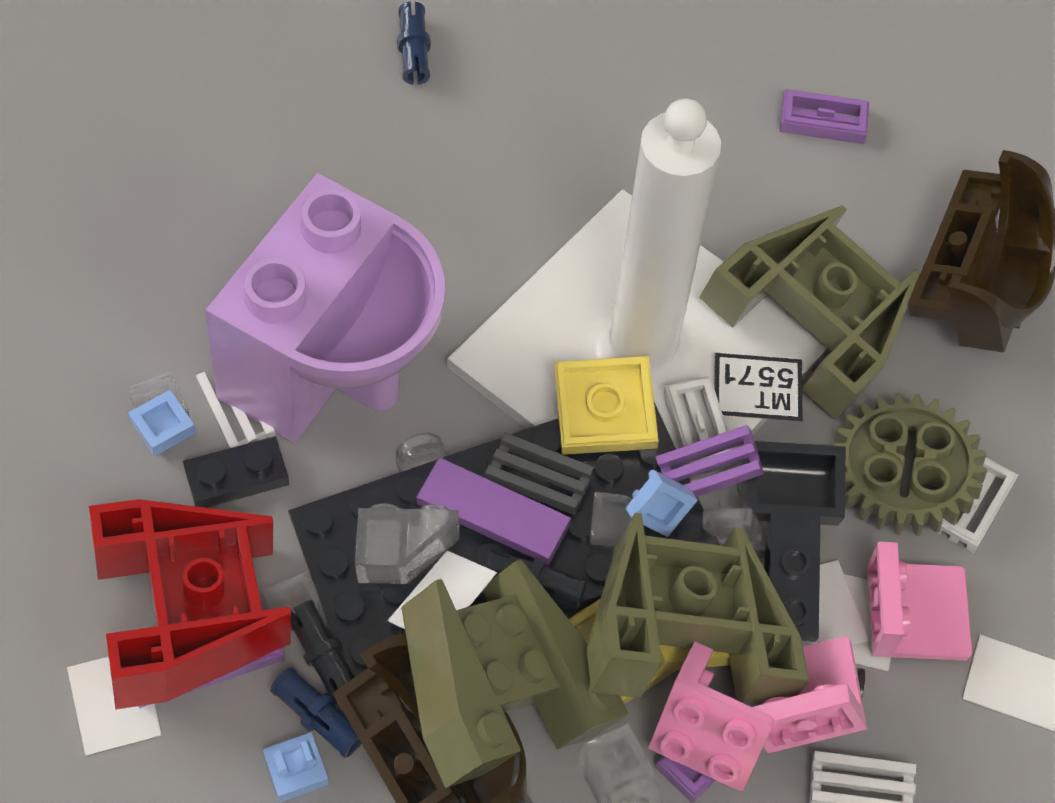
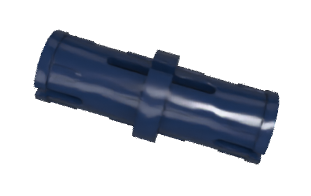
M411 1L403 3L398 9L401 34L398 36L397 43L398 50L403 55V80L413 85V72L416 70L417 84L421 85L430 78L427 52L431 48L430 35L426 32L424 5L415 1V15H412Z
M293 667L287 668L277 677L271 686L270 692L280 698L302 718L300 723L307 731L315 730L338 750L343 758L351 756L362 743L347 717L335 707L336 703H333L334 699L328 693L323 695L319 693Z

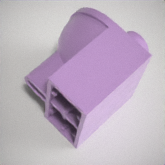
M317 173L205 309L217 399L230 407L232 405L242 410L247 417L259 424V420L274 428L275 433L294 444L336 389L374 410L383 411L392 408L399 400L400 371L409 365L431 340L441 321L444 309L445 278L439 257L432 245L409 222Z

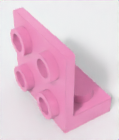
M878 542L867 564L872 657L969 660L972 655L965 569L961 566L906 564L905 561H899L897 542Z
M847 636L803 647L809 681L799 695L789 698L773 697L766 700L762 705L752 707L772 716L775 720L763 746L768 754L867 729L853 647Z
M694 641L673 684L648 749L738 791H743L775 720L766 713L709 688L715 673L706 670L713 649Z

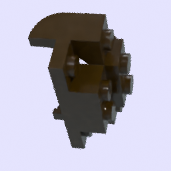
M1007 150L1002 151L998 161L1000 174L972 170L962 171L908 302L910 316L954 322L959 346L1003 353L1013 328L1019 329L1021 323L1042 305L1055 279V208L1050 176L1046 169L1035 160ZM999 209H1000L999 221H998V228H997V226H996V220H995V219H996L997 214H998Z
M406 633L386 638L362 652L360 656L368 668L333 692L335 699L396 803H533L527 794L525 752L519 734L507 712L504 714L521 751L485 775L445 788L423 740ZM401 699L404 701V703L408 706V708H409L412 712H410L409 710H407V709L405 708V706H404V704L402 703Z

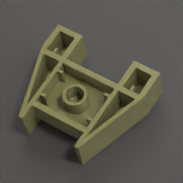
M842 205L744 243L715 269L699 297L731 327H734L769 295L824 343L832 352L819 364L802 390L835 420L857 400L884 367L908 307V302L920 276V273L915 269L900 283L837 228V224L847 210Z
M634 513L615 547L587 645L591 693L641 698L662 664L660 645L691 648L694 641L713 649V651L729 653L737 701L754 707L762 705L766 700L773 697L789 698L799 695L809 681L801 636L743 528L735 526L723 546L645 536L642 513Z
M522 560L512 563L496 575L483 589L488 602L456 610L443 580L438 579L401 607L423 740L445 788L485 775L521 751L504 714L506 712L535 703L557 750L590 739L629 714L621 696L591 693L587 658L588 643Z

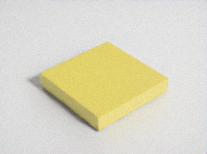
M649 356L554 362L562 455L658 449L659 441Z

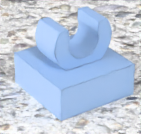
M171 390L128 412L130 422L154 457L196 434L193 422Z
M651 470L648 473V481L640 491L635 489L632 493L633 499L625 509L631 518L634 513H642L644 526L668 537L698 499L691 489L655 470Z
M312 732L262 749L280 803L329 785Z

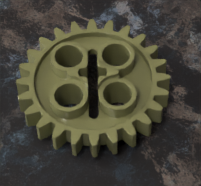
M900 393L895 394L894 402L891 405H888L881 396H878L874 410L864 403L860 404L858 417L851 414L846 416L844 428L837 429L835 443L832 444V446L846 447L845 492L848 493L846 494L845 506L848 508L860 504V520H864L872 514L877 516L876 529L880 530L883 528L887 521L893 522L896 535L901 534L904 525H911L915 535L920 536L923 524L926 523L936 533L940 532L943 518L952 525L957 524L960 511L969 514L974 499H979L983 487L981 483L984 482L987 468L983 467L986 451L978 450L981 439L980 435H967L970 421L963 420L955 423L953 421L956 412L955 408H950L943 414L937 411L939 406L938 399H934L928 407L922 406L919 394L914 395L911 404L904 403ZM914 430L916 432V440L911 462L912 472L908 485V497L903 498L899 495L905 461L904 453L908 431ZM880 438H889L894 442H886ZM927 445L938 446L941 450L929 448ZM874 477H883L889 482H879ZM921 485H931L937 490H928Z

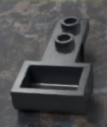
M755 441L764 474L741 482V520L768 521V544L764 557V569L799 632L801 640L816 642L819 639L820 525L839 526L845 518L846 447ZM743 459L742 465L749 463V459Z

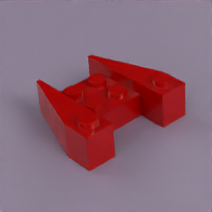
M142 499L89 506L98 580L149 573L157 624L154 627L106 634L115 710L168 702L252 663L279 648L282 649L291 644V608L289 606L262 610L252 560L255 557L273 555L272 516Z

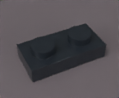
M276 436L183 461L194 505L197 507L208 508L289 485L287 470Z

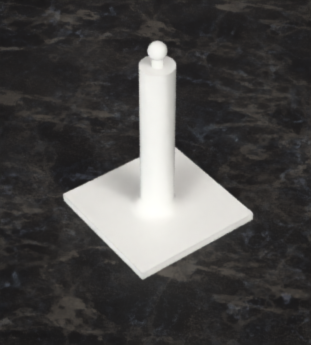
M684 98L671 103L665 113H661L650 120L642 131L633 194L630 195L622 189L447 358V368L528 429L558 418L554 362L649 356L654 402L675 448L679 449L681 446L664 396L665 385L710 376L715 389V353L802 359L803 381L811 373L813 366L818 361L820 363L831 350L769 295L734 327H731L699 298L715 269L724 262L701 246L720 157L721 139L717 129L707 120L703 106L695 100ZM696 390L694 393L709 438L716 436L702 391ZM683 393L678 394L693 443H696L698 439ZM723 415L728 431L748 425L753 435L767 420V418ZM724 466L709 473H701L689 477L690 481L694 482L717 474Z

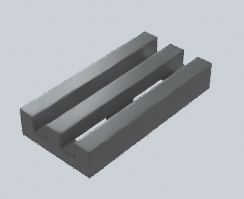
M504 432L501 438V445L499 449H496L491 465H488L485 472V478L512 491L575 515L594 475V467ZM518 456L524 457V458H526V459H529V460L534 461V462H536V463H539V464H541V465L547 466V467H549V468H552V469L557 470V471H559V472H562V473H564V474L558 473V472H556V471H553V470L548 469V468H546V467H543V466H541V465L535 464V463H533V462H530V461L525 460V459H523V458H520V457H518ZM503 465L526 473L534 479L545 483L549 482L574 493L570 497L501 469Z

